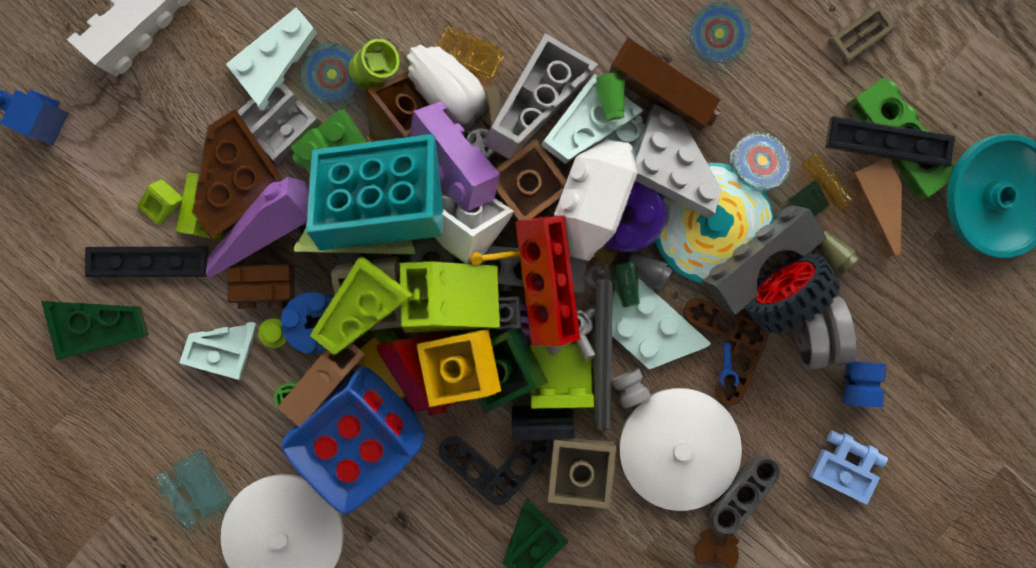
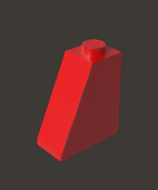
M443 331L376 345L377 352L415 412L428 411V415L433 416L446 413L447 406L458 404L454 402L429 407L417 344L444 338Z

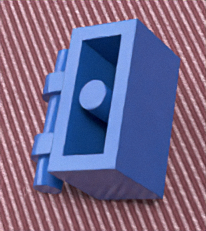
M32 89L29 90L28 94L15 90L13 95L0 90V110L5 111L0 124L50 145H54L68 112L58 108L60 102Z

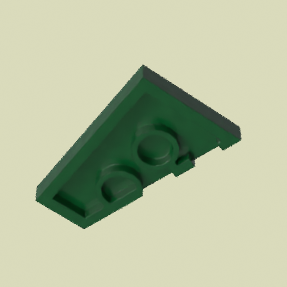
M41 301L56 360L149 336L142 307Z

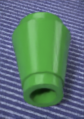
M608 73L596 77L597 84L594 87L606 116V121L624 118L625 80L621 79V73Z

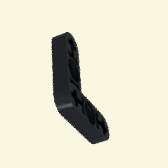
M458 436L445 438L439 447V454L448 466L488 501L501 505L511 499L552 450V440L544 441L546 447L544 451L537 449L532 456L537 459L535 463H532L526 454L520 452L523 448L527 452L533 448L531 440H523L499 469H496ZM447 443L450 445L458 443L460 445L458 451L464 457L467 452L473 455L465 461L462 468L457 465L461 462L459 457L456 455L451 457L446 455L448 448L445 445ZM518 458L525 460L528 469L523 475L512 473L510 464L513 460ZM475 461L482 463L485 468L483 476L472 478L467 472V467L470 463ZM505 471L508 477L517 483L513 486L509 481L504 488L506 495L503 497L499 494L495 497L492 495L494 491L492 485L495 483L499 486L505 480V477L500 475Z

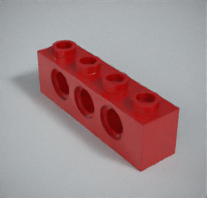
M565 215L515 221L532 346H562L580 340Z

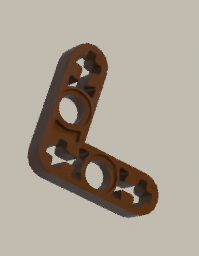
M702 298L690 299L683 308V315L687 322L734 342L731 348L732 370L738 377L744 379L736 387L733 386V389L737 391L736 396H729L728 400L725 399L726 394L722 392L723 386L719 381H717L714 391L716 398L721 403L730 406L736 405L745 395L767 343L768 334L765 331L762 332L753 320L738 313L734 315L720 309L717 304ZM700 303L702 304L701 310L708 314H712V308L717 310L711 318L710 327L706 326L709 319L705 317L693 319V313L690 311L691 306L697 307ZM722 315H728L733 320V328L729 332H722L717 326V321ZM740 321L744 322L741 328L753 331L756 327L757 334L761 336L760 340L753 341L750 344V338L742 333H738V339L734 338V335L740 328ZM738 355H745L749 360V367L744 372H738L733 367V361ZM726 375L724 377V386L729 387L733 378H729Z

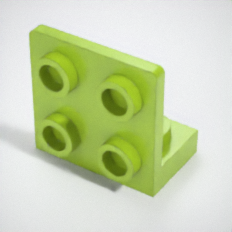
M577 344L566 345L553 356L544 346H530L548 381L547 384L531 391V408L594 407L591 359L584 360Z

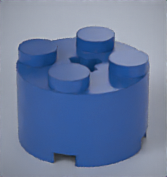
M307 292L296 296L288 303L281 315L283 334L293 348L304 354L325 352L326 348L310 337L314 330L310 324L313 322L311 317H322L333 300V296L321 292Z

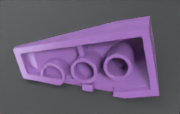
M287 177L279 183L273 182L268 185L209 254L206 275L209 278L215 276L306 223L310 184L307 181Z

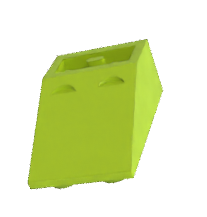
M446 262L400 263V285L414 295L401 305V325L405 333L500 328L497 266H474L472 264Z

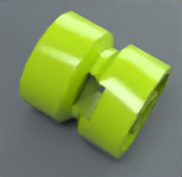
M384 39L368 41L351 58L348 66L349 75L357 86L369 89L386 81L398 70L400 64L399 54L396 48Z

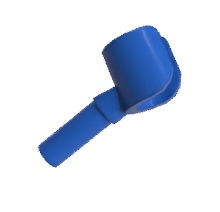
M725 343L723 344V370L718 374V381L724 387V377L732 374L733 386L736 387L739 383V377L732 370L731 344Z

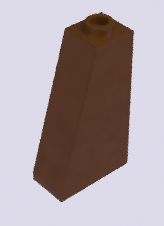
M627 37L613 61L609 73H621V79L625 80V87L653 104H657L682 117L683 121L700 131L706 124L712 126L721 111L716 108L721 99Z

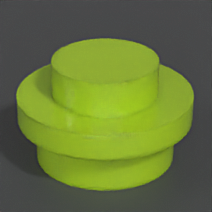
M270 318L261 324L258 335L263 345L269 348H279L287 342L282 331L281 319Z

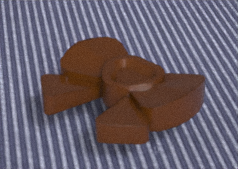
M712 528L702 531L699 534L701 540L698 541L694 550L696 562L703 564L711 561L723 563L727 568H735L739 559V552L736 547L739 543L738 538L733 533L727 534L723 546L714 544Z

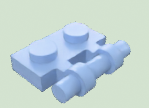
M831 430L827 436V441L836 445V449L833 454L822 449L809 476L867 505L881 478L871 473L870 470L873 464L883 468L888 458L878 453V449L871 445L864 446L854 441L853 437L846 433L841 435ZM848 452L861 457L858 466L845 460Z

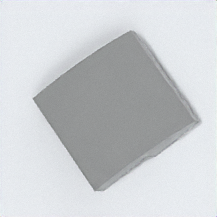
M283 83L279 88L275 87L267 99L269 103L264 110L251 98L238 111L262 149L277 164L292 151L291 146L321 123Z

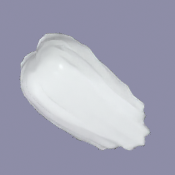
M418 45L417 47L410 48V53L407 54V59L410 62L408 77L415 84L416 90L429 105L442 101L447 107L446 115L454 124L460 123L465 129L473 126L476 118L483 116L488 110L486 93L480 81L465 66L440 47L430 46L425 48L422 45Z

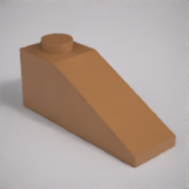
M888 158L881 159L847 175V178L885 256L891 257L901 253L902 183L899 179L901 174L898 166Z

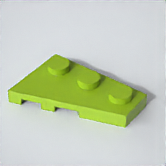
M364 257L359 258L310 334V337L332 354H338L414 295Z

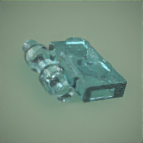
M202 449L173 465L174 470L179 476L174 480H171L166 470L155 476L160 485L158 490L163 497L167 496L175 510L172 513L177 520L180 519L186 529L197 523L191 513L196 508L199 509L203 518L233 500ZM182 485L185 486L193 499L187 504L177 490Z

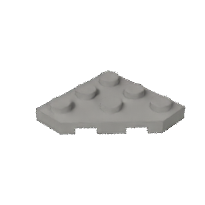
M655 104L649 112L634 156L637 168L635 181L710 218L716 211L722 189L682 117Z

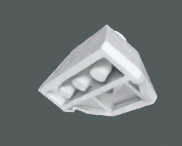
M604 140L575 157L554 216L565 215L570 257L589 261L594 256V252L603 247L616 233L637 176L636 163L632 154L633 149L629 143Z

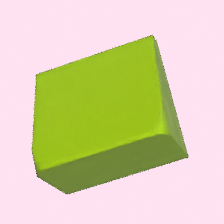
M158 180L148 185L136 207L160 226L181 203L182 196L165 181Z

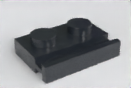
M512 406V440L574 439L572 408Z

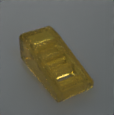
M449 25L446 26L436 47H440L443 51L452 55L466 69L489 80L493 78L504 56L499 46ZM454 37H457L459 39L452 52L448 51ZM465 43H468L463 56H460ZM476 49H480L475 60L472 61L471 58L473 57Z

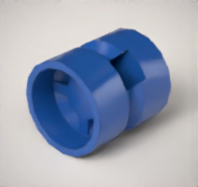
M859 361L845 364L844 378L849 381V384L843 387L842 404L884 407L885 390L880 387V384L886 379V364Z

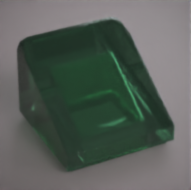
M816 180L810 181L787 199L791 206L795 205L810 209L814 217L830 205Z

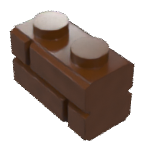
M245 265L227 268L228 302L238 303V309L256 308V302H268V308H286L287 302L295 298L294 265Z

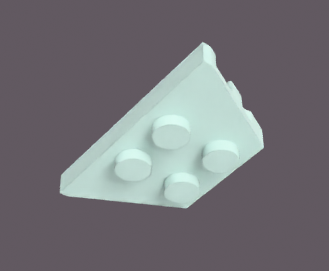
M625 265L620 268L615 291L613 292L612 337L648 369H652L706 348L711 344Z

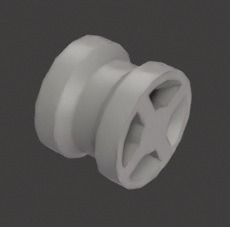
M485 129L472 131L466 140L472 147L477 145L487 159L490 160L496 151L483 145L489 131Z

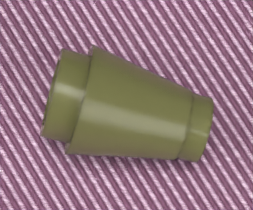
M826 230L824 233L827 238L817 248L833 271L837 270L843 275L860 258L855 254V249Z

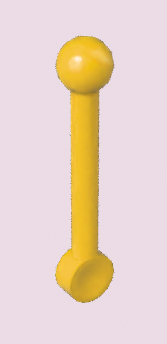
M519 248L517 251L486 255L475 252L470 255L469 260L472 265L477 266L482 261L512 257L520 258Z

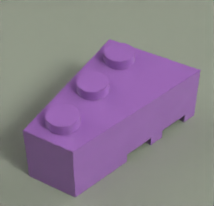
M440 101L415 110L410 137L435 135L441 191L466 211L473 210L494 200L500 174L477 145L472 147L462 135L465 130L460 123L454 124L446 115L447 107L444 103Z

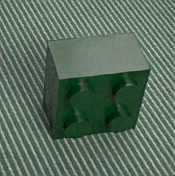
M521 328L510 330L491 340L501 391L487 397L477 398L484 414L548 383Z

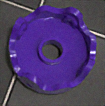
M634 181L626 205H630L634 209V218L628 223L620 219L616 233L604 244L615 251L636 252L654 244L660 238L669 220V209L664 202L662 194Z

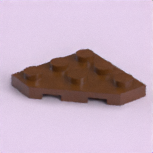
M236 109L207 126L192 214L209 238H213L237 222L268 185L273 182L279 183L283 180Z

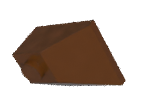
M408 71L373 86L364 93L369 131L375 141L410 137L414 111L429 106L422 95L416 90L415 84L408 77Z

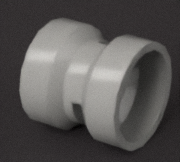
M639 368L611 380L614 388L621 391L620 401L624 409L640 404L652 397L648 388L641 384L643 376Z

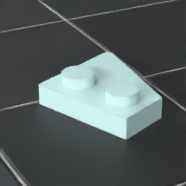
M250 322L246 323V325L231 328L223 327L210 332L191 333L188 335L179 363L241 381L258 324Z

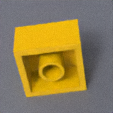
M488 329L417 344L429 407L487 397L501 391Z

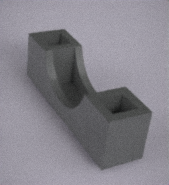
M795 205L786 207L770 225L760 228L756 232V236L747 244L737 247L729 259L713 267L709 275L702 281L720 309L736 315L758 296V274L763 263L771 255L786 250L787 252L805 257L827 237L810 209Z

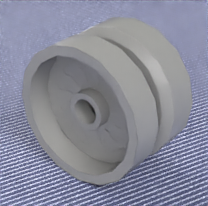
M839 296L832 298L834 302L830 306H824L826 310L822 314L816 313L814 315L815 319L811 322L805 320L803 326L799 328L793 326L797 350L804 367L808 371L825 368L829 360L835 366L850 364L855 361V330L849 309L843 298Z

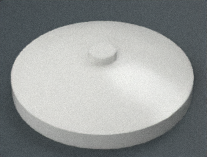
M670 388L652 394L651 398L635 406L628 415L621 430L619 457L626 478L639 495L650 503L664 509L688 511L712 503L730 487L740 466L742 454L741 438L734 419L717 400L693 389Z
M292 474L267 476L247 486L229 505L221 527V548L228 568H335L344 544V525L341 513L330 506L303 477Z

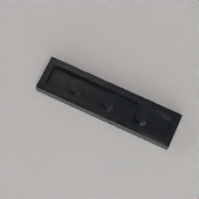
M832 116L829 119L825 148L948 168L951 167L955 136Z
M85 247V277H208L206 275L209 247Z

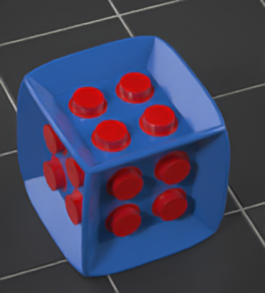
M361 366L351 373L329 399L302 425L298 427L295 424L281 442V449L290 464L330 506L338 512L347 515L372 498L404 469L412 457L419 452L425 439V430L415 414L390 386L374 371L366 366Z

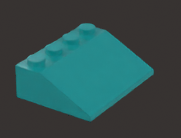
M429 134L312 150L306 233L318 249L328 250L443 236V203L435 135Z

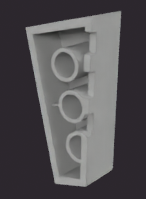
M544 34L491 126L483 145L511 159L589 81L599 64L549 35Z

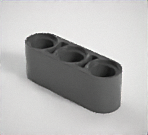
M765 455L753 456L746 463L730 487L714 502L709 510V520L719 532L731 534L740 528L780 477L779 465ZM762 463H768L770 466L768 475L762 478L758 477V466ZM742 487H750L751 493L749 498L739 501L737 498L738 491ZM723 511H731L732 514L727 524L718 523V516Z

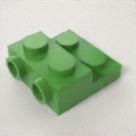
M345 109L338 110L322 125L311 129L291 146L295 153L292 158L299 168L306 169L310 175L312 150L367 143V141Z

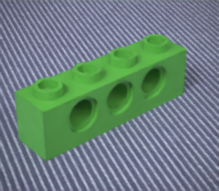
M886 76L847 103L860 121L930 132L924 130L918 121L919 116L915 109L910 105H906L900 97L901 91L893 81H889ZM882 106H886L891 110L892 117L890 120L883 117L881 113ZM890 159V161L895 162L898 166L901 178L917 200L929 198L947 185L955 167L952 161L951 167L948 168L927 165L926 169H922L918 163Z

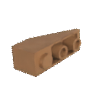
M353 343L335 355L326 349L277 409L299 427L329 399L364 360L365 354Z

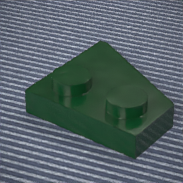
M529 498L524 500L503 559V563L508 568H542L568 543V539Z

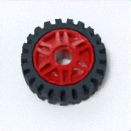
M808 253L805 257L798 255L794 260L792 258L785 260L783 265L780 263L775 265L773 271L768 270L763 273L765 277L757 279L758 296L746 305L745 308L762 332L765 331L767 334L772 332L780 334L782 330L789 332L792 331L793 326L797 328L803 326L805 320L811 322L815 319L814 315L816 313L822 314L826 310L824 306H830L834 302L832 298L837 297L839 293L837 290L840 289L839 280L827 260L820 256V254L813 255Z

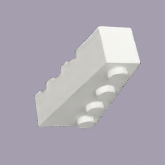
M111 0V9L102 16L95 14L87 21L90 26L89 29L81 36L75 32L67 40L94 65L117 77L131 67L132 59L140 51L146 50L151 45L152 37L160 29H164L171 23L173 14L178 8L187 5L191 0Z

